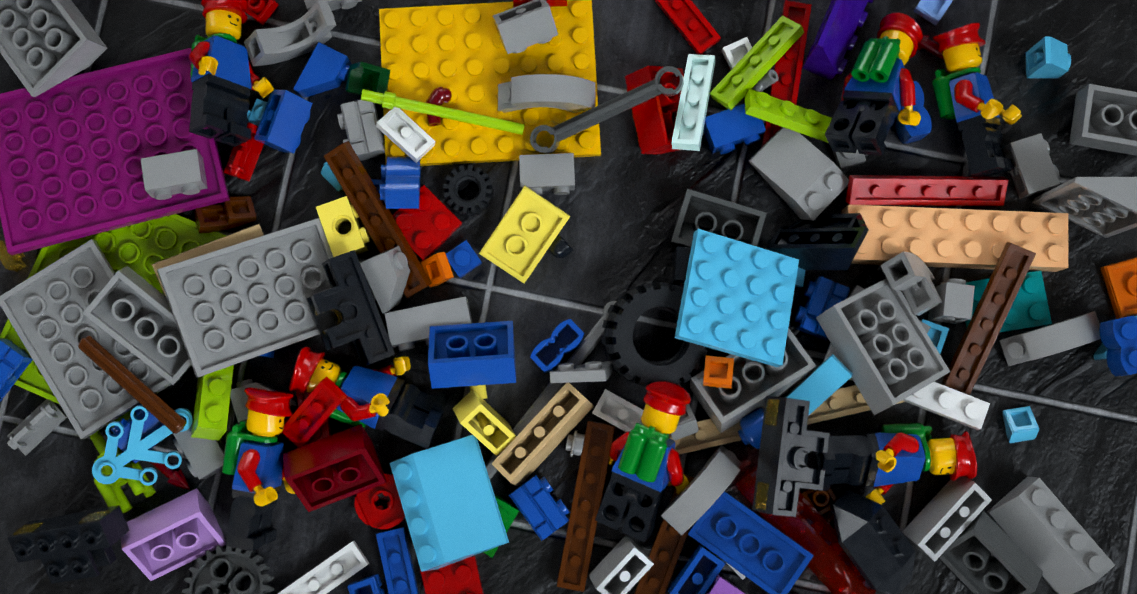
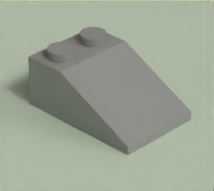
M781 127L749 160V163L796 215L804 220L814 221L848 186L849 179L836 164L804 136L784 127Z

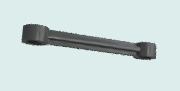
M673 66L663 67L657 72L655 79L554 127L547 125L536 127L530 135V143L540 153H552L558 148L559 142L658 95L674 96L678 94L684 85L683 76ZM666 72H673L676 76H679L680 83L675 90L673 88H665L660 84V78ZM547 131L550 135H554V143L550 148L547 146L541 147L536 143V137L539 132Z

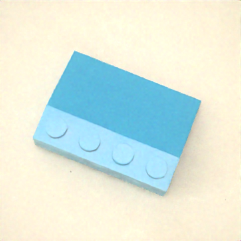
M474 435L422 450L390 463L421 572L440 569L509 543L480 446Z

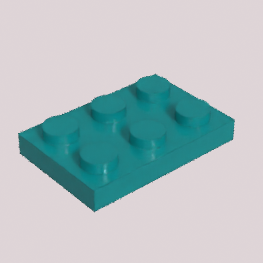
M1041 270L1026 274L1000 332L1052 324ZM989 279L966 282L965 284L975 286L972 316ZM970 320L965 321L966 329L970 323Z

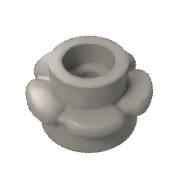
M578 430L574 431V435L568 434L565 450L571 451L570 457H573V455L581 456L585 434L577 433Z

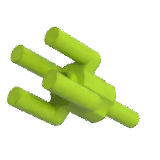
M97 431L89 437L100 454L97 456L98 459L104 456L106 441L101 432ZM117 447L116 457L122 453L119 447ZM129 462L126 465H124L126 467L143 470L138 462L136 464L134 462ZM105 465L102 467L103 474H112L113 470L110 466ZM144 473L143 478L146 481H149L148 477ZM94 478V483L107 506L119 505L122 513L130 511L132 506L120 486L128 483L135 496L143 493L148 498L156 493L152 485L146 486L139 480L119 478L114 483L102 484Z

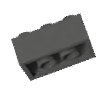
M687 189L671 242L691 247L694 231L702 229L757 246L767 213Z
M984 510L939 557L974 594H1031L1036 591L1043 571Z

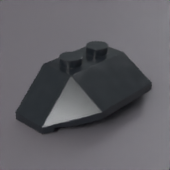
M860 213L819 214L814 221L802 219L789 227L783 226L778 228L767 250L799 259L798 267L803 270H848L869 229Z
M849 489L844 490L830 505L831 513L834 515V527L839 545L871 589L887 594H900L912 579L916 551L883 505Z

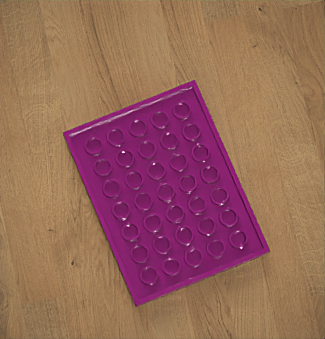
M192 48L72 76L36 97L31 96L26 88L0 94V218L7 252L10 255L230 200L216 141L214 138L209 139L189 132L192 95L194 91L192 90L190 79L191 61L189 59ZM197 149L203 157L208 189H202L194 195L174 194L171 198L165 200L152 198L145 191L141 158Z

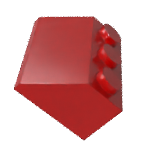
M648 65L625 76L627 92L654 80L657 72L663 67ZM677 68L681 72L684 79L683 69ZM666 72L660 78V84L665 88H673L675 90L680 83L679 76H676L673 72ZM681 91L674 96L658 95L632 108V116L636 126L641 154H664L679 150L672 149L671 142Z

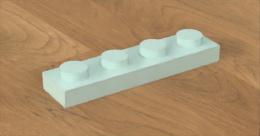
M688 54L684 85L681 90L671 142L672 149L700 151L715 68V55Z

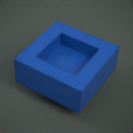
M467 240L446 253L448 262L459 278H462L482 264Z

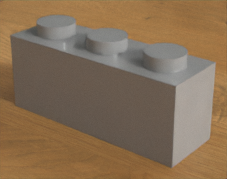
M466 296L384 313L392 347H398L399 351L415 348V343L423 341L426 342V345H429L430 326L473 323Z
M965 476L959 477L955 481L950 480L902 533L918 550L935 562L992 499L974 481Z

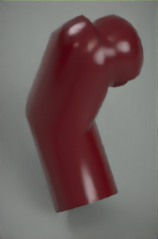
M437 87L432 91L425 103L441 106L443 102L447 103L451 100L452 93L448 88ZM426 114L428 126L441 125V117Z

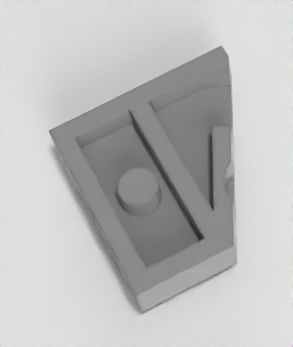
M591 361L580 365H574L572 362L559 363L557 367L550 371V383L606 381L614 372L613 364L611 361Z

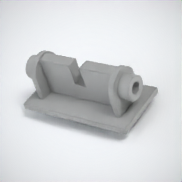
M46 399L7 435L10 439L7 444L14 450L19 448L26 456L59 426L67 416L53 401Z

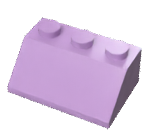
M197 488L126 522L130 531L121 537L122 550L150 581L206 555L207 550L212 552L216 550L218 545L221 547L226 545V539L210 504Z

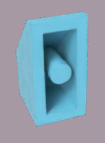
M1045 36L1025 52L1026 78H1059L1068 72L1071 66V55L1068 54L1067 44L1050 36Z

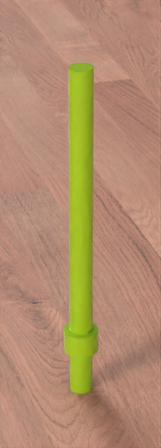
M363 89L361 94V100L382 104V107L393 110V107L521 135L524 130V124L397 97L396 93L385 91V94Z

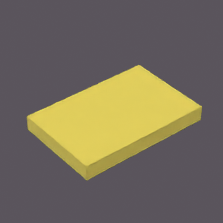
M524 185L479 254L525 284L570 218V215Z

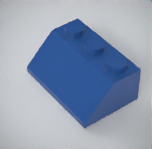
M513 321L430 326L428 368L432 389L516 383Z

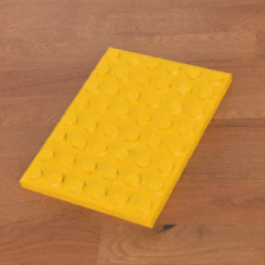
M567 0V6L550 7L558 35L552 37L547 43H536L528 46L525 51L516 54H507L493 19V15L514 8L513 2L379 9L381 66L390 70L387 92L396 93L397 97L426 102L435 88H448L452 93V97L447 103L443 102L441 105L443 107L524 124L522 135L442 117L441 125L428 126L426 114L401 109L436 141L435 146L420 159V166L519 161V155L543 154L536 151L530 143L532 131L540 125L554 127L583 113H572L548 107L527 108L507 113L498 111V84L510 82L511 77L556 74L584 78L596 82L595 107L598 106L592 0ZM383 108L384 115L391 109ZM599 123L560 141L558 148L549 154L574 153V158L601 156ZM541 131L536 137V143L541 147L547 146L550 148L554 143V135H550L547 131ZM384 134L386 163L387 157H409Z

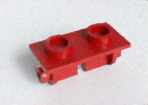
M248 122L247 128L251 129V140L233 147L224 173L250 182L264 144L254 140L258 126Z

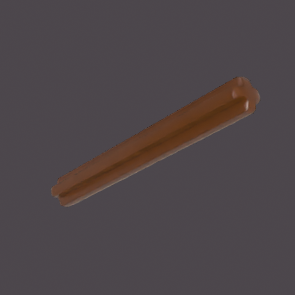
M87 336L80 340L78 348L172 433L177 434L184 429L186 421L93 337Z

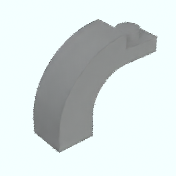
M327 0L317 1L301 18L290 24L276 28L256 29L244 41L252 65L262 66L287 61L314 50L318 42L326 43L332 38L330 31L336 26L334 15L330 10Z
M556 74L511 77L510 82L498 84V111L507 113L536 107L557 108L572 113L588 111L595 107L596 82L580 77Z
M1093 311L999 341L1008 366H1012L1101 339L1099 333L1100 323L1096 312Z
M720 445L697 476L669 503L661 517L681 535L684 534L727 489L739 473V467L742 462L737 459L732 451Z

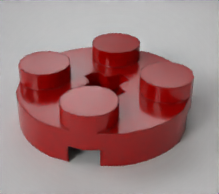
M384 473L386 483L360 492L355 496L354 505L358 517L362 522L373 528L389 529L401 523L405 518L393 474ZM380 493L390 497L388 508L386 509L382 505H376Z

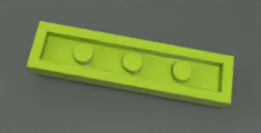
M782 15L710 92L713 100L732 110L742 100L748 90L752 89L804 33L802 26Z
M749 89L746 93L745 114L828 143L825 132L832 120L831 117L822 115L812 109H805L794 105L790 101L777 99L765 92Z

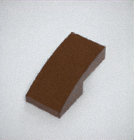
M251 196L230 197L229 201H225L220 205H209L194 209L199 234L236 228L255 221L257 217Z

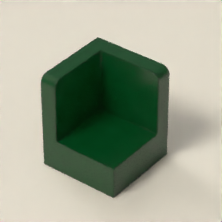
M365 62L349 65L346 91L360 96L363 89L385 94L388 88L390 70Z

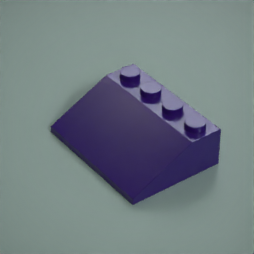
M831 0L802 69L830 81L836 74L841 75L847 63L844 55L847 50L851 51L858 38V36L854 35L857 26L862 27L868 15V12L864 11L867 2L872 4L873 0Z

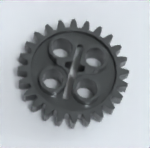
M218 545L216 547V554L207 550L206 560L197 558V562L200 565L198 569L194 567L189 568L194 575L193 578L184 579L185 582L190 584V588L183 589L182 593L207 594L213 590V594H228L226 588L229 587L231 589L229 594H267L274 591L273 587L267 585L274 577L265 574L270 569V566L261 564L264 558L260 555L255 556L256 551H246L229 546L226 547L225 551L223 547ZM228 565V573L221 577V570L224 566ZM251 578L250 587L244 591V582L246 579Z

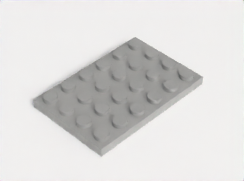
M320 218L157 270L196 378L320 334L306 300L314 294L331 289L322 263L333 258Z
M93 239L0 296L1 308L80 439L88 438L139 404L136 399L78 348L82 338L87 336L93 337L155 394L171 385L170 382L82 314L116 274L99 245Z

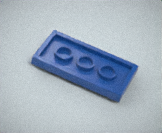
M725 491L697 520L688 533L689 536L769 594H788L814 556Z

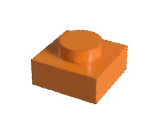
M445 252L436 253L421 262L423 269L432 282L429 287L438 286L454 277Z
M706 355L703 386L731 389L734 358Z

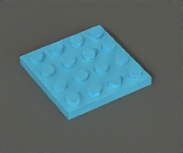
M702 229L695 230L674 338L774 367L782 366L799 259Z

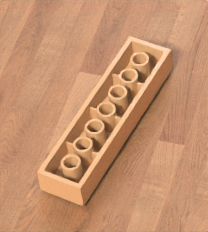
M847 205L841 210V214L860 213L869 229L851 264L882 265L905 251L917 255L927 267L995 269L1006 243L1010 242L1036 253L1028 271L1057 272L1068 268V213Z

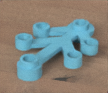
M142 405L135 406L130 413L132 425L127 450L117 457L118 440L124 433V426L120 422L114 421L106 427L105 432L108 438L104 456L98 458L92 467V474L98 482L111 484L119 478L139 480L146 486L153 485L158 478L157 471L152 467L141 470L124 466L133 459L165 464L170 469H176L181 465L182 456L178 451L161 452L148 450L172 434L165 425L141 440L144 422L149 416V411ZM185 408L174 410L187 420L184 429L180 432L188 430L193 422L192 413ZM142 409L145 412V417L137 419L134 415L135 410ZM118 426L121 430L120 434L112 435L110 427ZM176 455L179 461L177 464L172 465L168 462V457ZM105 465L110 466L113 470L112 474H103L102 467ZM145 472H152L154 479L146 481L143 478V474Z

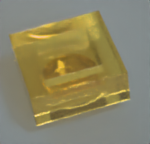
M0 240V260L5 269L18 272L26 267L22 260L24 254L10 255L7 252L5 241Z

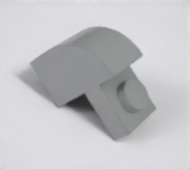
M903 251L880 265L892 290L903 291L914 315L920 316L942 303L932 282L935 279L932 272L917 255Z

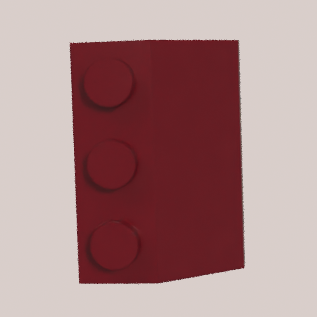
M362 424L283 454L285 480L308 512L386 483V478L373 443Z

